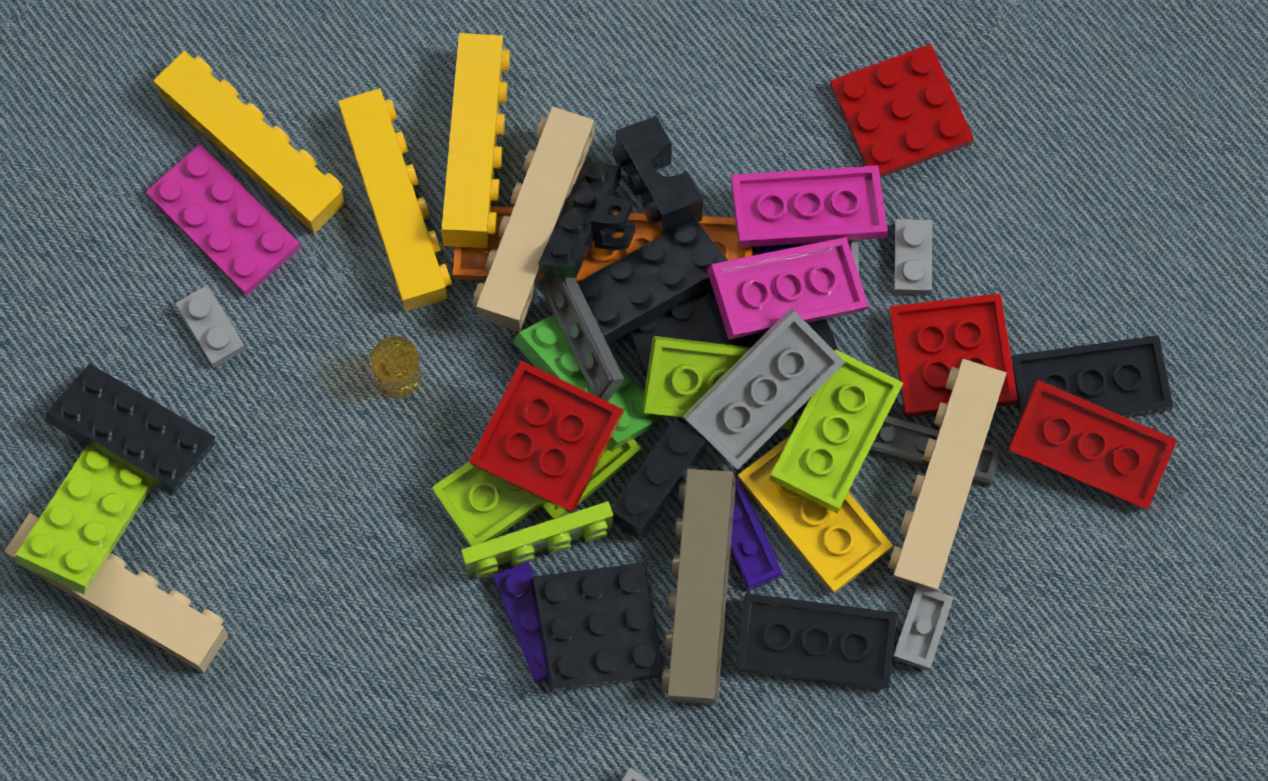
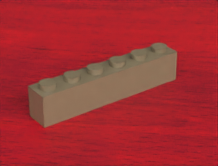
M687 469L686 480H680L679 503H684L683 517H677L675 537L676 540H681L680 555L674 554L672 563V577L678 578L677 592H671L669 598V615H675L673 630H667L666 653H671L670 668H664L662 678V690L668 691V697L672 702L718 705L736 478L733 471Z

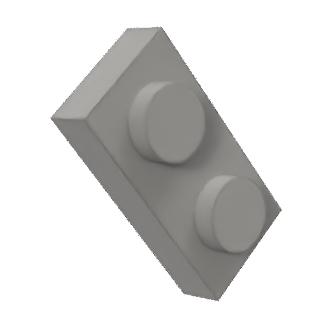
M895 219L894 294L931 295L932 220Z
M208 285L175 303L213 368L246 350Z
M917 585L893 656L894 660L930 671L954 598L953 596Z

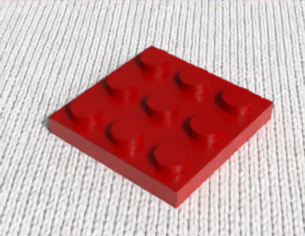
M932 44L830 80V89L864 166H878L880 178L973 144V135Z
M1001 293L889 307L899 381L903 382L901 396L905 417L937 414L940 402L948 404L952 390L946 389L945 386L951 368L959 369L962 359L1007 372L996 407L1017 404L1018 397Z
M520 361L469 463L569 513H573L624 414V410L524 361Z

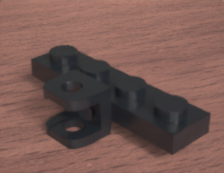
M585 161L538 262L541 274L576 278L593 240L595 248L608 250H625L629 248L636 232L635 224L627 220L632 211V203L624 198L613 197L622 177L620 166ZM613 210L621 211L617 215L613 214ZM616 232L624 233L622 237H612V235Z

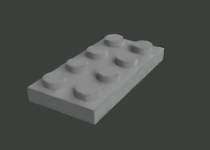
M790 308L683 416L738 470L845 361Z

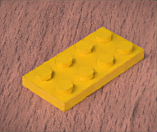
M788 436L738 474V479L834 595L892 550L893 545L849 492L839 512L836 514L769 480L790 438Z

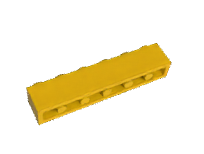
M459 33L442 219L443 246L488 248L489 235H496L497 212H491L492 201H499L500 180L494 179V168L501 169L502 146H496L497 136H504L505 114H499L500 104L507 103L508 83L502 82V72H509L510 50H504L503 35Z
M183 51L153 80L158 95L315 234L345 204L341 191L343 189L342 184L331 173L322 174L315 167L317 165L316 161L305 150L301 149L299 152L289 144L291 142L290 138L282 129L276 125L273 128L268 126L263 121L264 115L255 105L250 102L245 105L237 98L238 92L228 81L223 79L219 82L211 75L212 69L202 58L197 56L193 59L187 52Z
M381 88L339 100L341 115L405 312L448 299L446 286L452 285L446 264L438 265L435 253L440 252L441 249L435 231L428 232L424 222L425 219L430 218L424 197L417 199L413 189L414 186L419 185L413 164L406 166L402 155L408 152L402 131L395 133L391 122L397 120L392 100H384Z

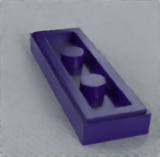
M735 473L736 491L730 553L749 592L782 578L783 573L744 487L738 479V474Z

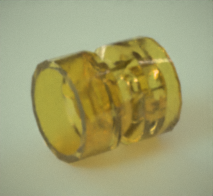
M388 337L374 346L370 356V365L377 387L385 395L392 398H404L415 392L422 381V367L416 347L409 340L402 337Z

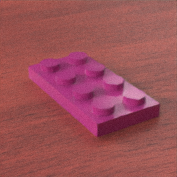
M201 144L146 191L148 198L246 297L301 249L300 243Z
M878 166L731 175L730 184L738 248L819 243L847 237L848 241L881 239L887 236L888 230Z
M847 237L714 263L707 268L729 340L767 332L790 308L806 323L862 312L869 307Z

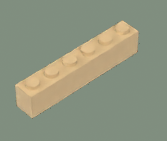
M553 106L548 118H541L536 132V138L540 139L535 151L530 149L525 159L523 170L527 171L523 184L517 182L511 197V204L515 206L510 217L504 216L499 228L498 237L502 238L498 250L492 249L488 256L485 270L489 271L485 284L479 282L474 293L473 304L476 305L479 319L519 332L521 331L542 275L538 262L580 174L594 137L595 126L593 119Z
M962 359L959 369L951 368L945 388L952 390L948 404L940 402L934 424L940 426L936 440L931 438L928 440L922 460L928 461L929 464L925 476L917 474L911 496L917 497V502L913 512L909 510L905 512L899 532L906 533L902 548L894 546L888 568L895 570L892 577L893 580L914 587L920 585L935 591L938 590L1007 372L966 359Z
M29 513L4 551L13 562H15V554L39 519ZM110 553L85 595L27 569L203 674L228 637L226 629L222 626L224 620L208 609H204L202 613L196 611L189 606L192 601L175 590H171L169 594L157 588L159 582L143 571H139L137 575L125 569L127 563Z

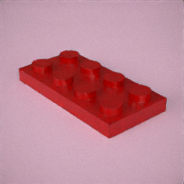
M1036 380L1007 450L1148 510L1177 443V439L1045 382Z

